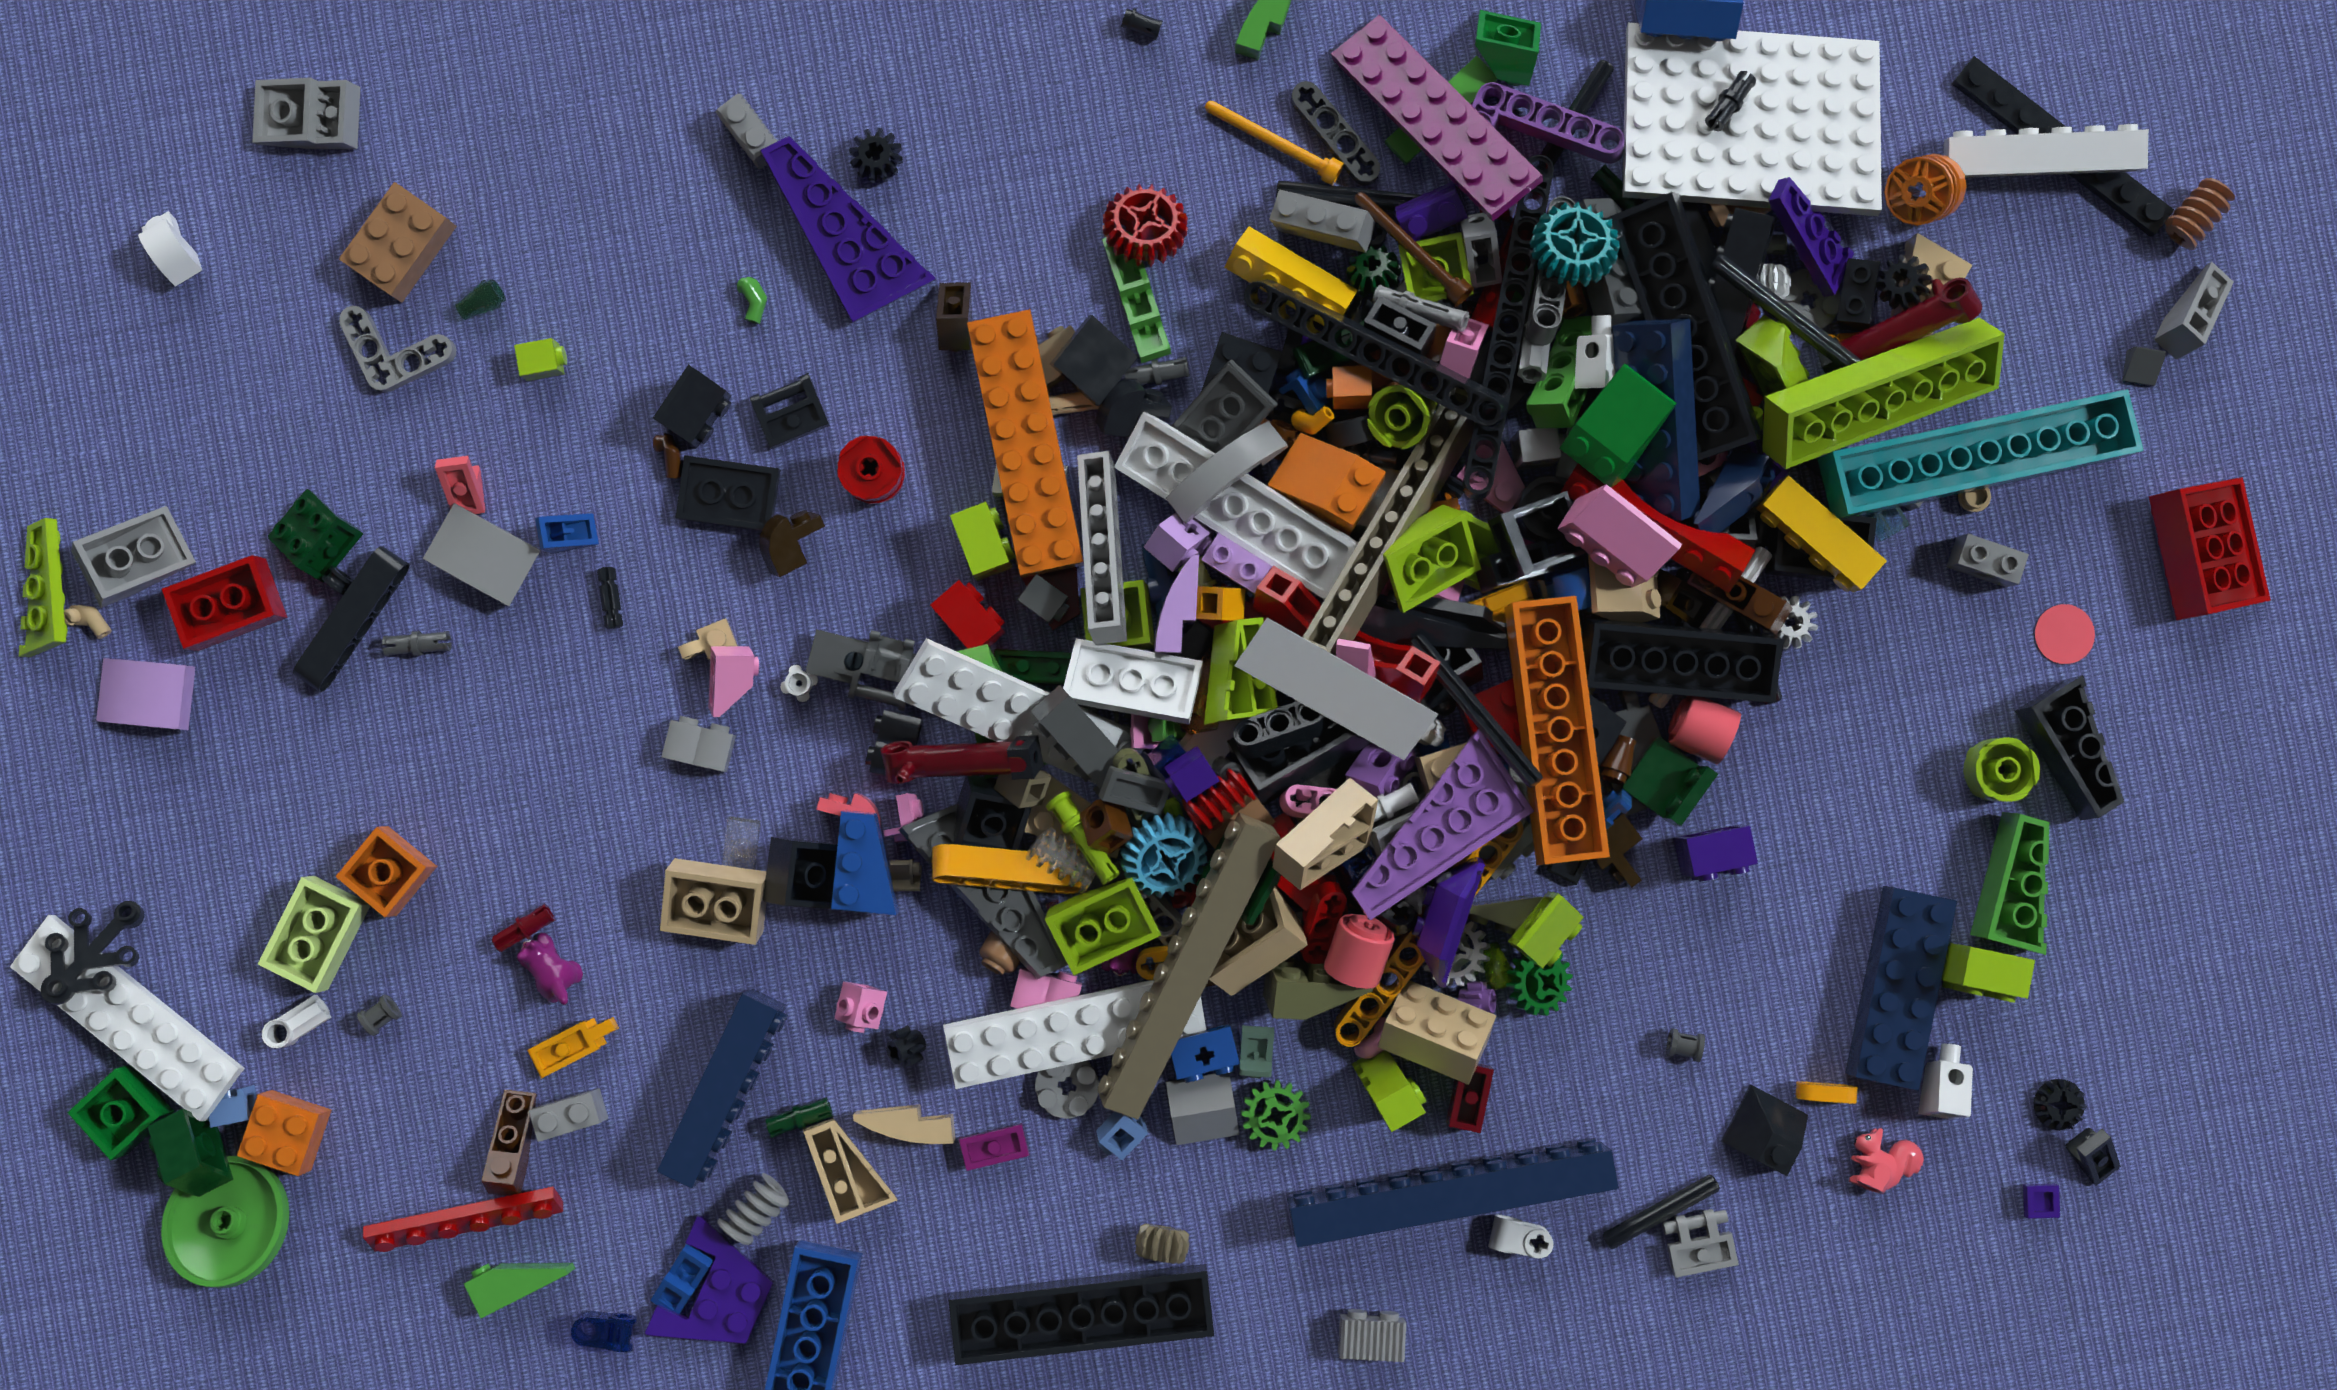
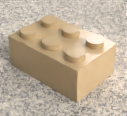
M674 858L665 870L660 931L756 945L764 931L766 902L763 901L766 871Z
M1409 980L1398 994L1384 1023L1378 1048L1469 1085L1488 1043L1497 1015Z

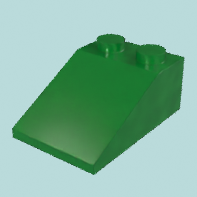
M1624 364L1577 421L1559 449L1602 483L1613 487L1626 478L1677 403L1627 364Z

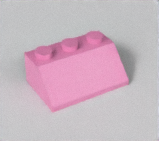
M1607 484L1577 498L1558 527V530L1565 535L1569 543L1584 549L1590 554L1591 559L1596 564L1605 566L1615 574L1619 582L1631 587L1647 582L1682 545Z

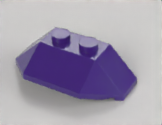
M1474 857L1435 877L1432 886L1427 885L1423 894L1422 904L1426 905L1422 917L1417 916L1415 919L1412 935L1416 936V944L1439 987L1445 988L1485 867L1484 861L1478 857Z

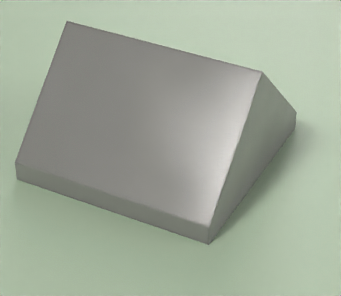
M1216 1073L1203 1075V1079L1185 1083L1184 1078L1166 1081L1176 1145L1239 1135L1229 1073L1216 1075Z

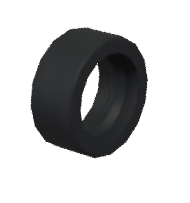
M1369 410L1345 415L1330 421L1324 426L1328 444L1343 448L1375 440L1376 438L1368 427Z

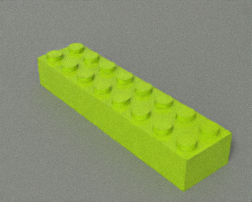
M1979 317L1970 322L1954 326L1765 396L1762 451L1783 468L1788 469L1999 389L2005 333Z

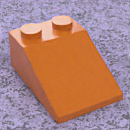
M1300 433L1267 486L1350 536L1381 487L1386 472L1356 454Z

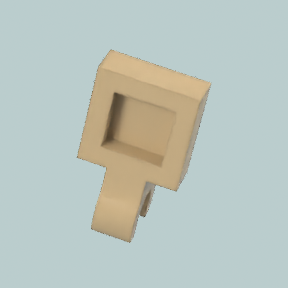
M725 618L696 630L699 639L683 644L678 649L682 659L688 660L705 652L708 660H710L711 646H738L729 622Z

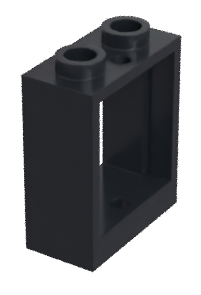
M1567 491L1500 514L1487 521L1511 582L1587 553L1581 547L1569 543L1565 535L1558 530L1559 525L1574 503L1569 498ZM1549 508L1566 552L1533 564L1516 520Z

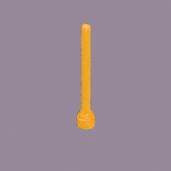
M1208 101L1205 104V110L1213 116L1317 170V175L1321 176V180L1333 186L1344 166L1343 162L1333 157L1331 160L1327 157L1323 160L1214 101Z

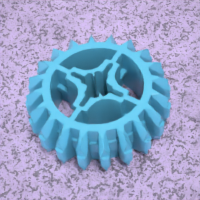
M1167 812L1163 819H1160L1159 815L1154 814L1153 821L1149 823L1142 818V827L1140 829L1132 827L1133 838L1125 843L1126 847L1120 848V854L1123 858L1120 860V864L1125 871L1126 879L1132 877L1139 891L1142 890L1148 897L1155 893L1161 899L1165 892L1174 897L1175 890L1179 888L1186 892L1185 884L1188 882L1196 884L1194 875L1202 874L1203 867L1201 865L1208 863L1207 856L1205 855V852L1208 850L1203 839L1204 836L1200 834L1192 821H1186L1180 814L1173 818L1172 814ZM1160 850H1163L1164 854L1168 858V861H1165V859L1160 853Z

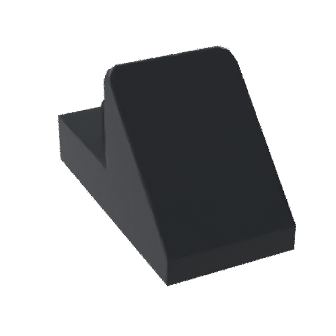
M2086 1128L2065 1145L2068 1152L2095 1186L2121 1167L2112 1139L2103 1129L2096 1133L2091 1128Z

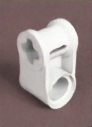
M1496 1214L1488 1247L1505 1253L1542 1259L1552 1252L1553 1239L1546 1228L1541 1225ZM1541 1234L1545 1243H1541L1537 1248H1534L1530 1239H1536L1537 1235Z

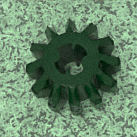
M1371 244L1366 253L1358 251V256L1350 257V266L1346 271L1347 277L1350 280V286L1357 289L1363 299L1369 294L1374 296L1375 290L1379 285L1387 288L1398 287L1401 267L1398 264L1397 256L1394 252L1388 253L1385 245L1376 250Z

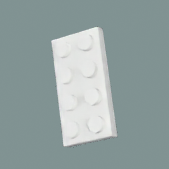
M1076 638L1063 689L1079 705L1190 724L1203 661L1111 644L1095 645L1094 641Z

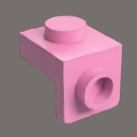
M916 794L896 795L901 827L924 817L922 801L917 799ZM901 827L883 830L884 837H894V842L908 841L898 831Z

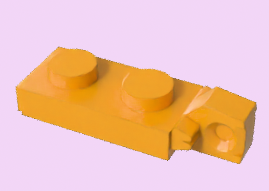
M614 1017L600 1024H597L595 1018H592L588 1021L580 1022L527 1051L542 1079L601 1049V1046L607 1044L604 1036L619 1029V1026Z

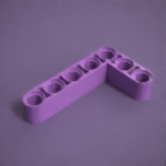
M1494 82L1481 86L1473 101L1472 106L1496 130H1498L1500 125L1607 164L1616 163L1623 156L1624 134L1621 129L1608 123ZM1489 97L1500 99L1499 103L1494 106L1484 104L1485 100ZM1521 107L1529 110V113L1523 117H1517L1513 114L1516 109ZM1553 118L1559 123L1555 127L1548 128L1543 125V122ZM1578 129H1584L1589 133L1582 139H1577L1572 135ZM1607 140H1614L1618 143V146L1615 149L1607 150L1602 147V144Z

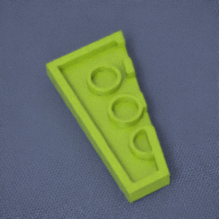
M43 518L27 526L24 567L30 569V576L25 584H23L22 597L28 598L27 616H21L20 626L21 630H26L25 645H19L18 657H33L66 643L68 629L64 618L65 595L62 592L61 579L63 566L60 561V533L57 527V519Z

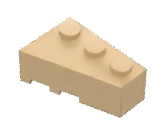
M1916 233L1906 241L1904 251H1906L1905 257L1907 262L1913 256L1918 257L1919 265L1926 263L1929 267L1927 274L1931 275L1933 280L1940 279L1943 285L1955 278H1965L1972 267V264L1919 233ZM1906 278V282L1901 280L1899 282L1900 288L1903 287V283L1905 286L1908 285L1910 280ZM1931 284L1926 286L1931 291L1930 296L1920 295L1921 301L1933 296ZM1914 301L1910 302V307L1916 305ZM1901 304L1895 310L1892 309L1891 317L1904 311ZM1933 332L1930 333V334H1928V335H1926V336H1924V337H1922V338H1925V337H1927V336L1932 335Z

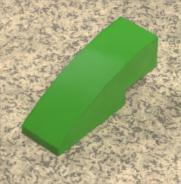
M1258 0L1242 26L1235 44V53L1259 60L1268 31L1281 34L1291 0Z

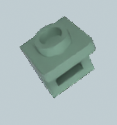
M1242 1025L1240 1075L1251 1078L1272 1076L1274 1027Z

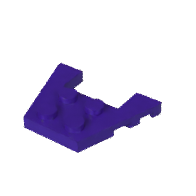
M698 1215L685 1243L714 1255L716 1258L690 1316L686 1317L661 1305H657L644 1334L649 1336L746 1344L774 1281L745 1254H742L722 1233H719L711 1226L707 1219Z

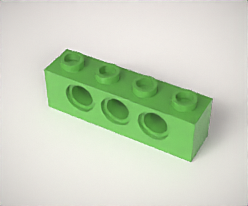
M1577 316L1573 319H1564L1560 330L1556 334V340L1549 352L1546 378L1544 381L1536 382L1531 396L1527 399V412L1532 416L1536 428H1572L1589 390V388L1575 389L1578 336L1592 335L1591 316Z

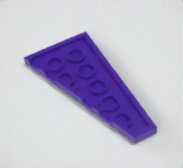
M790 136L760 150L851 323L936 280L856 200H853L834 179L817 165V162Z

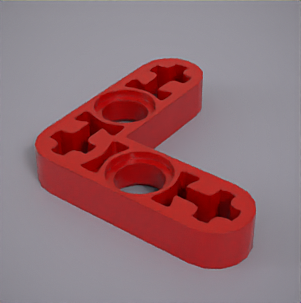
M1325 882L1319 885L1313 894L1303 925L1308 945L1300 950L1304 961L1307 963L1324 964L1338 921L1342 917L1346 905V896L1337 882ZM1329 919L1325 925L1314 927L1318 921Z

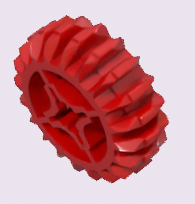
M1140 183L1136 186L1135 191L1126 187L1124 195L1116 192L1114 201L1108 202L1105 214H1103L1104 225L1102 230L1108 247H1114L1113 252L1115 256L1124 254L1126 263L1132 258L1136 259L1138 267L1142 261H1147L1152 267L1155 259L1164 264L1167 255L1174 258L1177 249H1181L1184 245V238L1187 236L1188 217L1184 213L1183 204L1176 203L1177 198L1175 194L1166 196L1165 188L1155 191L1153 184L1148 189H1143ZM1157 214H1159L1160 216H1162L1165 220H1162L1161 218H1159V217L1157 216ZM1121 224L1126 226V230L1130 231L1133 234V236L1125 232Z

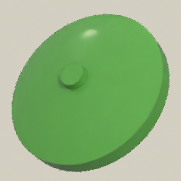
M227 1156L233 1180L200 1197L174 1189L164 1210L161 1237L165 1255L173 1269L180 1276L200 1286L230 1288L253 1279L273 1261L287 1233L289 1203L281 1181L265 1165L238 1156Z

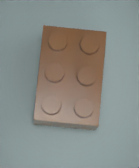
M394 182L339 260L402 303L457 226Z

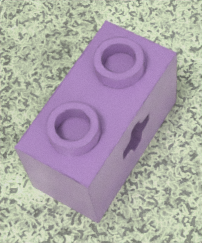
M1174 513L1157 526L1144 548L1173 572L1181 565H1185L1192 555H1204L1213 542L1211 537L1215 530L1196 518L1191 519L1185 524L1179 515Z
M1220 533L1217 534L1201 559L1209 567L1254 595L1257 586L1272 568L1270 564Z

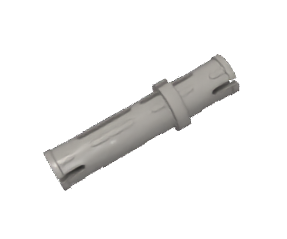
M1379 285L1373 296V305L1378 297L1381 296L1435 324L1450 327L1460 332L1466 329L1469 321V312L1416 297L1410 291L1403 293Z

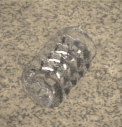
M1052 827L1044 830L1034 840L1026 854L1027 861L1035 855L1038 856L1036 862L1038 868L1045 862H1048V874H1051L1056 868L1060 869L1057 877L1060 881L1067 875H1070L1068 883L1070 887H1073L1080 881V893L1090 886L1096 875L1094 869L1090 866L1080 849H1078L1075 841L1067 842V837L1064 834L1056 836V830Z

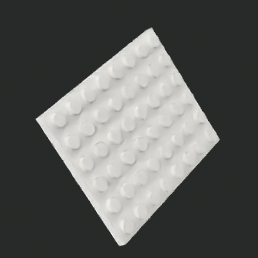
M1628 22L1625 54L1623 197L1654 199L1669 192L1679 193L1681 202L1770 208L1768 200L1778 179L1790 177L1810 200V209L1814 212L1878 216L1882 210L1879 41L1738 31L1736 39H1726L1725 41H1713L1708 37L1696 36L1692 39H1683L1677 35L1668 34L1652 37L1640 32L1639 23ZM1740 71H1747V75L1743 79L1744 81L1751 73L1756 79V84L1743 99V106L1739 112L1733 113L1722 131H1714L1718 124L1717 121L1712 128H1709L1705 123V118L1719 102L1718 98L1721 92L1730 87Z

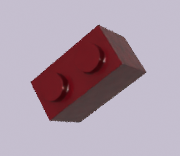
M1478 1063L1469 1085L1456 1079L1454 1080L1446 1123L1449 1127L1481 1133L1494 1069L1491 1066Z

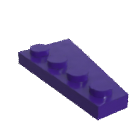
M1790 177L1778 179L1768 200L1770 208L1776 213L1784 227L1786 236L1792 241L1798 252L1799 259L1804 262L1811 274L1813 283L1817 285L1823 297L1833 296L1836 294L1844 277L1847 260L1853 257L1854 252L1850 247L1843 248L1839 244L1841 241L1839 234L1835 230L1828 231L1824 226L1825 218L1820 212H1812L1810 200Z

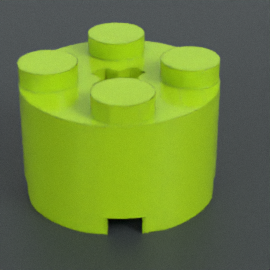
M2010 737L1991 738L1977 743L1967 751L1963 772L1965 781L1973 795L1992 802H2013L2023 799L2028 795L2033 786L2037 784L2040 776V764L2035 752L2022 741ZM2000 766H2004L2005 770L2003 773L1998 771Z

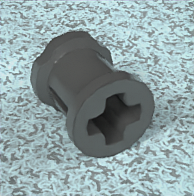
M385 994L380 996L379 1002L367 1011L361 1010L357 1013L360 1024L372 1036L379 1034V1029L392 1019L398 1020L402 1017L401 1010L396 1002Z
M1671 1028L1666 1044V1055L1673 1057L1676 1054L1690 1057L1694 1062H1700L1704 1052L1705 1035L1699 1033L1695 1036L1680 1033L1678 1029Z

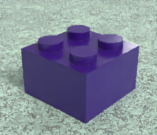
M1733 825L1673 838L1681 875L1691 876L1692 881L1713 880L1718 878L1717 872L1722 871L1723 874L1730 873V875L1750 872L1749 866L1758 864L1751 827L1747 825Z

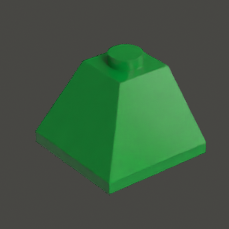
M1484 10L1479 11L1475 46L1498 80L1505 81L1512 86L1530 85L1539 53L1541 23Z

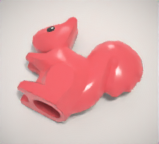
M1874 1128L1870 1133L1862 1134L1854 1140L1855 1148L1863 1153V1155L1851 1156V1160L1862 1165V1169L1859 1175L1851 1176L1849 1182L1871 1192L1884 1194L1886 1190L1896 1186L1903 1175L1911 1177L1914 1173L1917 1174L1921 1166H1923L1924 1157L1919 1146L1906 1139L1899 1140L1893 1144L1888 1153L1881 1150L1883 1129L1879 1128L1877 1130Z

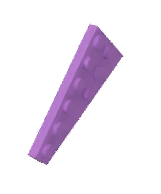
M1480 729L1476 730L1351 891L1352 896L1368 920H1372L1534 812Z

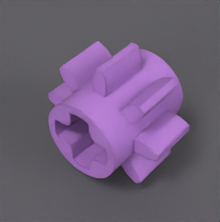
M1467 982L1468 989L1460 990L1458 1000L1489 1013L1495 1012L1496 993L1494 989H1487V982Z

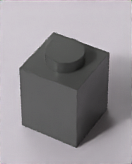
M1037 574L1018 598L1020 603L1049 624L1054 619L1059 622L1070 607L1066 604L1069 599L1068 596Z

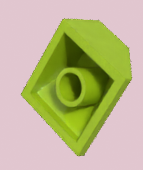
M1461 232L1416 241L1452 277H1458L1460 280L1464 278L1472 285ZM1398 245L1407 291L1413 292L1416 297L1436 303L1440 299H1447V293L1444 291L1445 287L1401 245Z

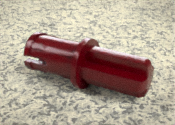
M544 903L522 918H515L516 923L494 935L491 940L495 948L499 952H503L524 938L531 939L532 934L556 921L550 908Z

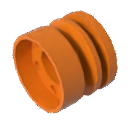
M1933 153L1907 159L1896 166L1887 178L1884 193L1886 205L1893 216L1903 223L1918 226L1944 219L1954 213L1964 200L1967 186L1965 174L1957 162L1948 156ZM1923 184L1922 190L1926 192V195L1919 197L1920 191L1916 187Z

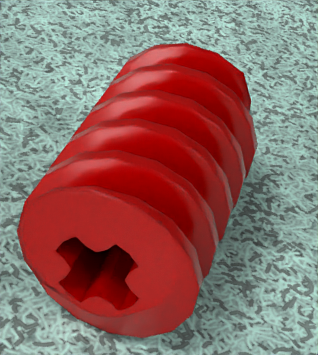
M1228 768L1226 770L1227 781L1217 776L1220 781L1216 783V788L1211 786L1205 790L1206 795L1200 793L1194 797V803L1190 800L1186 802L1184 798L1182 799L1184 810L1201 835V825H1204L1209 830L1213 829L1211 818L1214 817L1219 822H1224L1223 810L1233 816L1235 814L1234 803L1245 808L1244 796H1248L1253 801L1257 800L1253 791L1239 772L1235 773Z

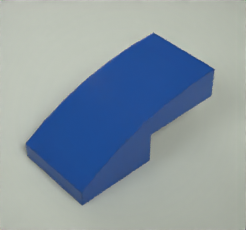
M686 1244L650 1301L680 1314L714 1260L693 1246Z

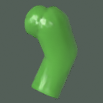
M743 277L737 282V290L749 302L745 320L760 324L767 302V295L755 278Z

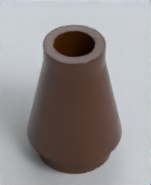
M1624 735L1618 736L1600 767L1602 770L1601 778L1615 784L1625 785L1626 779L1631 778L1636 740Z

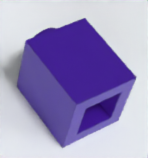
M1198 746L1164 766L1169 774V777L1165 779L1168 787L1174 796L1181 793L1186 802L1220 781Z

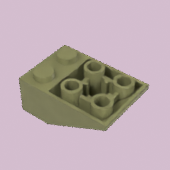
M1523 895L1473 902L1467 919L1485 926L1488 920L1496 922L1494 929L1513 935L1543 897Z
M1289 957L1265 974L1263 997L1272 1018L1306 1020L1373 991V988L1363 989L1343 984L1326 972L1324 964H1310Z

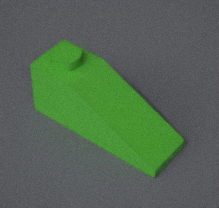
M489 1263L473 1270L471 1272L473 1278L464 1283V1286L480 1318H483L568 1275L575 1269L573 1263H500L491 1268Z

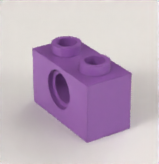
M1372 743L1363 748L1345 776L1347 780L1349 778L1353 779L1374 797L1377 798L1382 793L1385 796L1399 789L1400 782L1406 773L1413 769L1416 755L1412 749L1405 760H1402Z

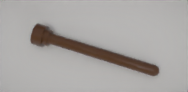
M1359 192L1356 194L1355 202L1363 210H1367L1372 218L1445 287L1446 298L1454 306H1459L1469 297L1474 289L1472 285L1464 278L1460 280L1458 277H1452L1365 193Z

